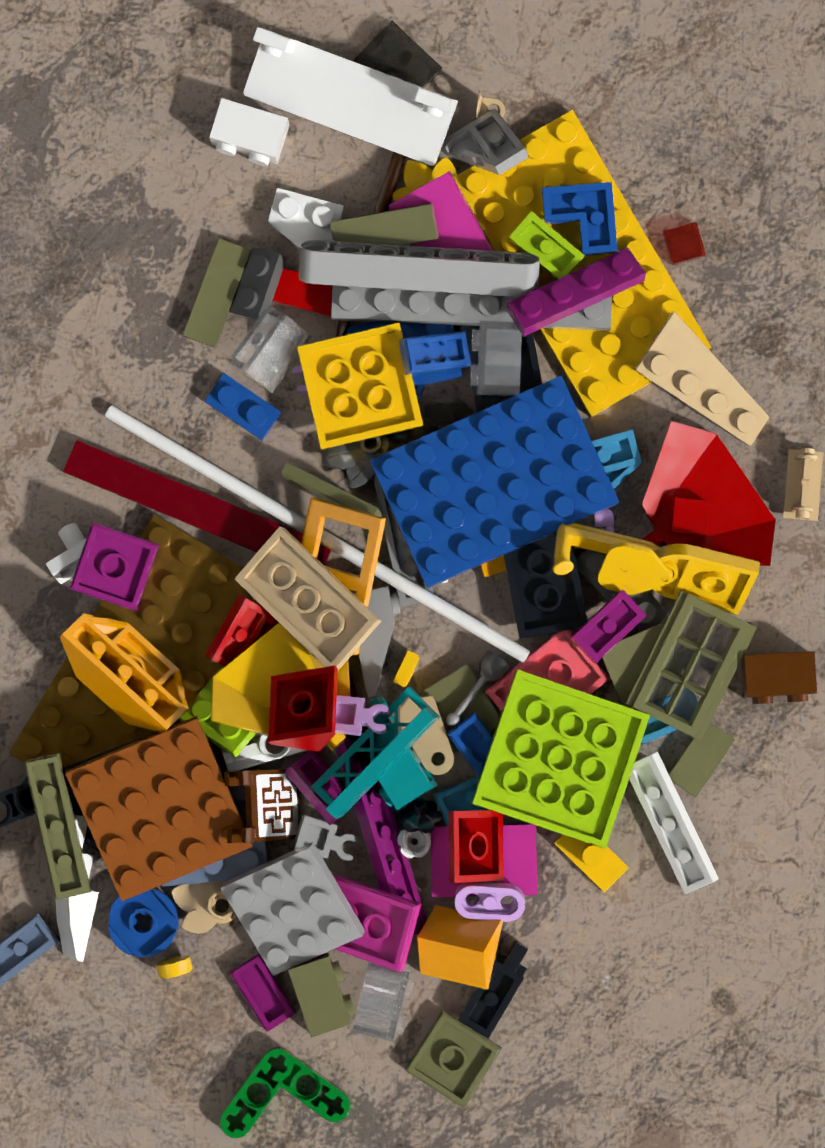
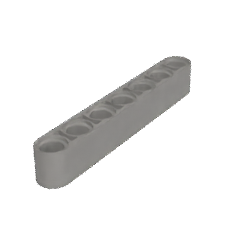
M307 240L299 244V280L309 284L521 297L538 289L540 259L538 256L530 253L327 240Z

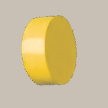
M189 955L172 957L156 964L158 977L161 979L181 976L193 969Z

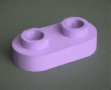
M465 882L455 892V907L457 912L467 919H501L503 922H511L523 914L525 910V897L522 890L513 884ZM473 893L479 898L474 902H470L466 899V896ZM505 896H510L514 900L510 904H503L501 899Z

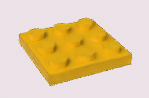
M400 323L297 347L321 450L424 426L412 374L405 375L399 346V340L403 339Z

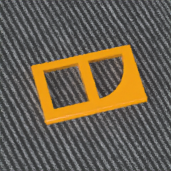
M317 497L310 498L301 544L316 559L325 517L369 530L360 576L325 566L348 589L357 591L356 597L368 607L386 518L324 501ZM360 646L352 655L359 654Z

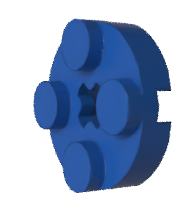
M154 888L124 901H121L120 897H118L112 904L109 913L108 928L112 941L121 951L132 956L150 957L163 952L173 942L179 928L178 911L174 902L164 892ZM140 912L143 916L149 913L153 919L150 921L152 928L149 931L144 928L138 931L134 925L138 922L135 917L137 913Z

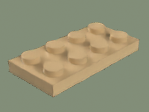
M279 527L235 577V580L324 667L335 665L339 670L381 622L366 605L283 527Z

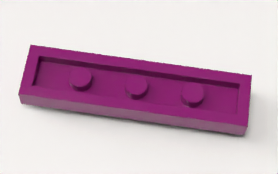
M625 248L507 302L506 311L524 337L645 281L646 273L629 248Z

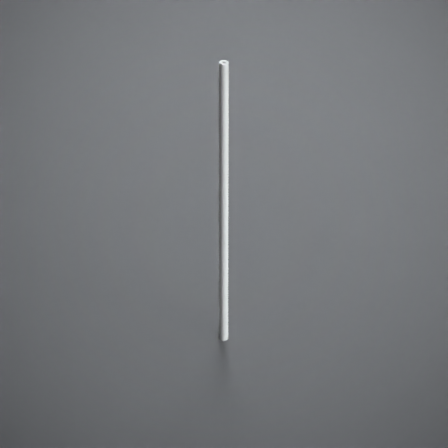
M113 405L107 410L105 417L294 529L301 533L304 532L306 519ZM323 529L320 544L362 568L364 553ZM377 561L374 576L522 663L525 662L530 650Z

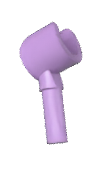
M606 509L594 514V527H605V531L614 533V515L612 511Z

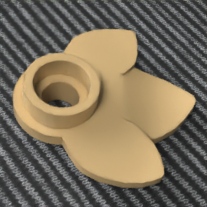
M225 881L180 885L172 890L171 894L176 904L188 913L182 925L184 930L195 934L206 933L217 923L226 924L237 917L230 903L229 909L226 912L220 913L216 910L218 901L226 900L228 902L221 890V886Z

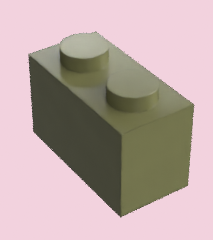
M329 954L289 968L288 971L311 1038L352 1023L350 1016L356 1014L350 994L343 995L339 982L345 980L339 960L332 962Z

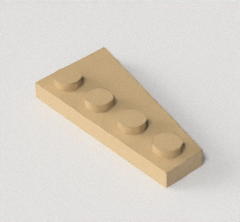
M672 311L634 370L746 445L751 446L766 424L769 416L675 311Z

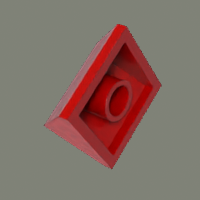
M335 665L271 676L268 743L320 752L334 737L338 671Z
M492 810L448 811L449 883L504 881L503 814Z

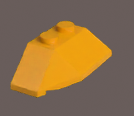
M84 613L61 634L60 639L75 676L127 724L164 732L188 710L180 670L129 623L109 618L93 617V615Z

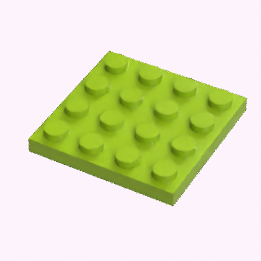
M517 669L471 803L606 849L650 715Z

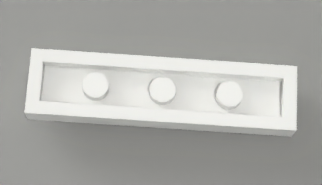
M655 752L636 761L629 780L684 894L717 881L719 878L659 753Z

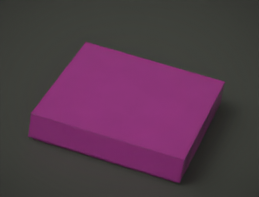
M92 521L69 589L137 611L159 544Z

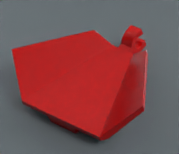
M670 421L641 504L654 531L643 537L642 540L650 541L655 545L663 542L665 546L688 544L708 548L713 551L758 561L760 566H770L776 519L716 433ZM675 497L710 501L707 536L670 533Z

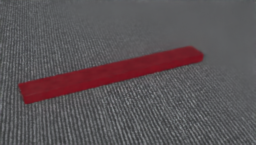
M76 440L63 470L65 474L256 553L279 527L285 528L300 543L302 542L303 533ZM320 544L317 560L326 566L332 550Z

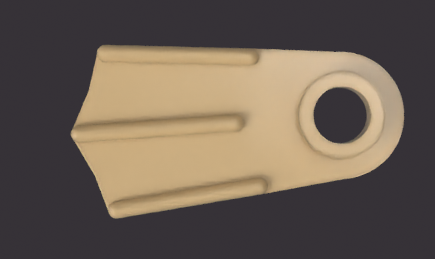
M421 697L440 716L434 697ZM410 698L400 708V722H411L422 711ZM440 716L412 745L424 768L434 775L447 773L454 764V754ZM435 753H442L445 756V761L440 766H436L432 762V757Z

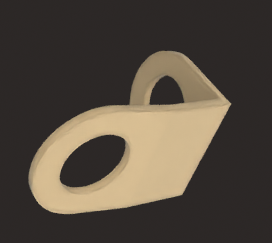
M479 90L476 118L486 114L487 107L491 104L499 106V114L503 118L505 106L498 99L482 97Z

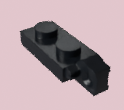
M515 941L507 956L499 952L494 960L488 989L476 988L459 1017V1022L489 1039L524 979L523 975L527 968L520 963L528 951L527 946Z

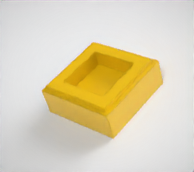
M409 650L407 651L393 680L394 684L403 688L407 687L420 660L419 655Z

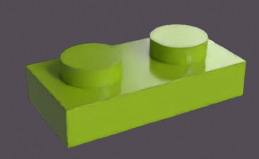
M532 211L508 238L509 241L524 253L538 256L540 267L556 280L571 274L585 256Z

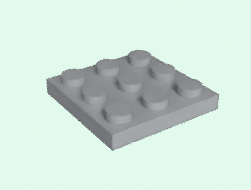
M313 842L227 880L221 886L222 892L272 975H276L362 937L365 932L361 922Z

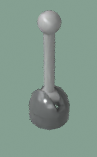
M487 650L479 663L481 677L456 711L447 715L446 722L449 726L455 727L460 723L461 714L487 680H498L504 676L510 668L504 659L494 652Z

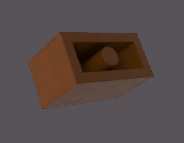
M815 651L743 655L741 659L743 698H752V704L774 703L773 696H787V702L809 701V694H817Z

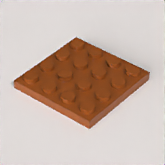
M198 716L171 726L167 731L152 734L65 772L121 901L253 847L252 842L227 843V829L246 827L228 786H225L224 776Z

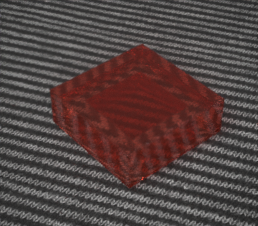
M697 222L663 231L662 234L672 266L706 256Z

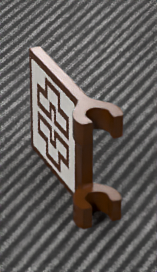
M287 769L224 772L225 786H245L247 817L246 828L227 829V843L295 839L301 821L300 796L297 786L285 774Z

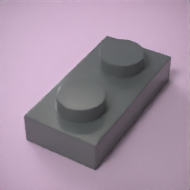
M252 248L230 313L237 317L265 323L287 258L278 253Z

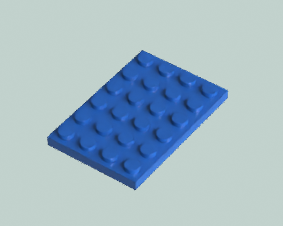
M562 375L370 460L427 589L556 532L562 523L565 525L576 523L619 504L617 495Z

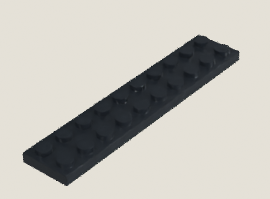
M460 325L461 332L465 331L470 354L472 366H469L468 370L476 413L542 384L533 333L523 337L517 327ZM495 343H500V345L491 350L488 360L491 369L499 372V379L492 378L487 373L485 366L487 350ZM507 349L512 354V364L510 356L503 354L498 358V365L501 368L506 369H499L495 367V360L492 357V355H497L501 353L503 350ZM514 367L513 377L504 374ZM557 531L503 555L519 639L578 629L588 621L574 547L572 545L570 561L574 565L573 570L565 575H557L553 571Z

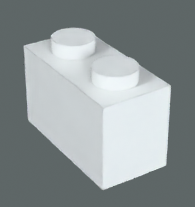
M221 98L209 138L211 144L216 146L215 150L222 154L235 156L236 152L248 155V160L255 164L268 166L269 162L278 164L290 125L287 117Z

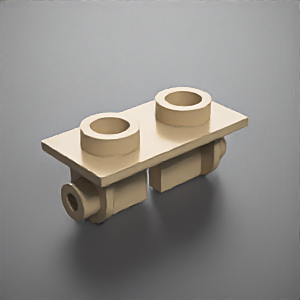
M801 448V450L788 449L783 518L818 521L824 452H818L812 448Z

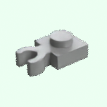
M302 814L292 848L298 849L313 842L322 858L328 859L331 849L334 850L339 858L350 861L353 860V856L344 853L342 845L348 840L358 843L359 838L351 833H342L337 836L335 833L338 825L333 823L329 825L326 821Z

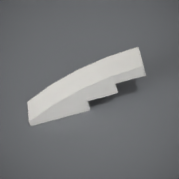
M74 814L81 848H83L88 824L85 817ZM83 852L89 879L94 855ZM91 890L90 893L56 900L57 924L64 956L83 962L99 892Z

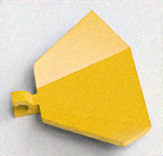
M278 623L213 676L211 721L268 736L271 676L322 668L324 666ZM348 660L337 672V695L350 696ZM335 733L334 737L327 743V746L332 751L344 742L346 736Z

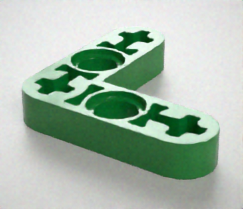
M275 1047L263 1056L227 1106L220 1118V1126L226 1136L231 1138L245 1136L280 1088L286 1090L330 1122L344 1120L350 1111L351 1102L349 1096L343 1090L284 1048ZM282 1055L286 1058L284 1065L287 1069L285 1071L280 1069L276 1071L272 1080L278 1081V1083L273 1087L266 1078L258 1076L257 1073L259 1070H262L266 1075L272 1066L268 1059L271 1056L278 1058ZM302 1075L312 1076L317 1083L315 1091L309 1095H304L297 1090L296 1081ZM261 1083L266 1087L267 1097L264 1101L256 1103L248 1098L247 1089L251 1084ZM322 1085L329 1088L324 1094L328 1098L335 1100L338 1096L342 1099L341 1107L344 1109L342 1113L335 1111L333 1114L328 1113L329 1105L322 1099H320L319 1105L312 1102L319 1095ZM238 1099H242L247 1107L257 1110V1112L253 1116L248 1110L242 1120L243 1124L246 1125L245 1128L237 1127L235 1130L229 1128L231 1121L227 1116L229 1114L236 1116L243 1106L236 1102Z

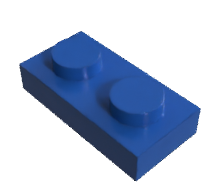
M223 373L205 400L206 404L261 441L265 439L282 414L280 410L225 373Z

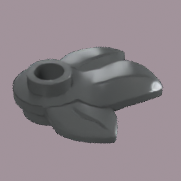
M386 435L327 448L323 454L322 463L328 467L346 469L349 488L362 486L375 476L370 460L389 452V440ZM369 441H377V446L374 449L366 448V444Z

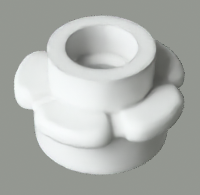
M402 830L397 839L398 845L401 846V853L407 858H421L425 856L431 845L430 833L425 834L420 831L408 832ZM413 838L417 839V844L415 845L411 843Z

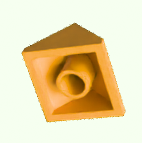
M435 905L417 937L420 974L488 989L503 921L501 919H467L461 916L456 909Z

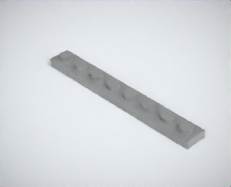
M333 285L331 319L340 321L517 327L506 311L507 302L518 297ZM612 296L544 328L610 331Z

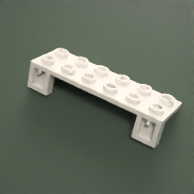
M257 27L253 40L259 42L260 45L243 91L245 96L431 166L436 164L458 100L276 32Z

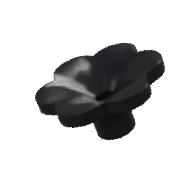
M423 798L415 799L398 813L399 820L404 823V829L408 832L420 831L425 834L430 833L434 830V826L440 824L443 820L442 813L437 810V804L433 801H426Z

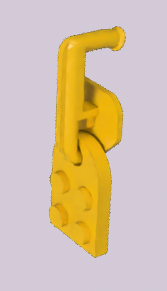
M562 523L557 530L553 571L557 575H565L573 570L574 565L570 561L572 545L606 554L598 573V582L608 590L615 592L624 590L628 595H635L653 589L658 594L674 600L677 599L682 590L725 612L739 615L759 574L760 562L688 544H671L659 547L650 541L576 523L569 525Z

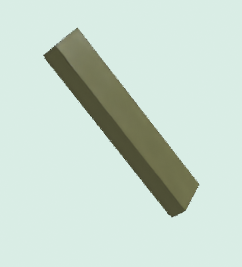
M60 753L25 760V769L55 900L90 893V883Z

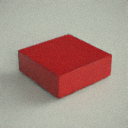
M675 497L670 533L707 536L710 501Z

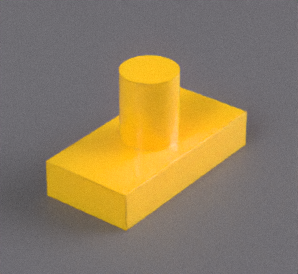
M563 834L554 842L604 893L629 868L608 846L604 849Z

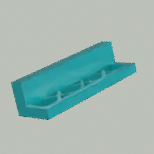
M408 687L388 707L390 710L389 715L382 714L375 721L376 724L395 727V738L386 747H376V733L368 728L311 787L329 805L326 810L335 819L343 817L440 718L411 687ZM410 698L422 711L411 722H400V707ZM394 714L395 722H386ZM370 739V747H362ZM356 752H370V764L362 772H352L351 757ZM346 763V772H338ZM332 777H346V788L336 799L323 787Z

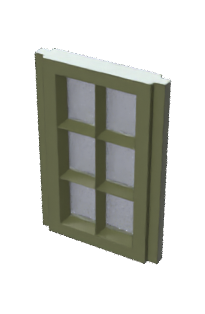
M681 590L625 704L702 741L757 627Z

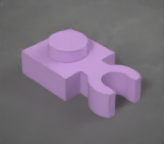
M337 695L335 733L361 736L363 726L369 727L371 731L377 734L387 733L386 725L376 724L374 719L379 714L389 715L390 710L383 704H376L367 709L365 698Z

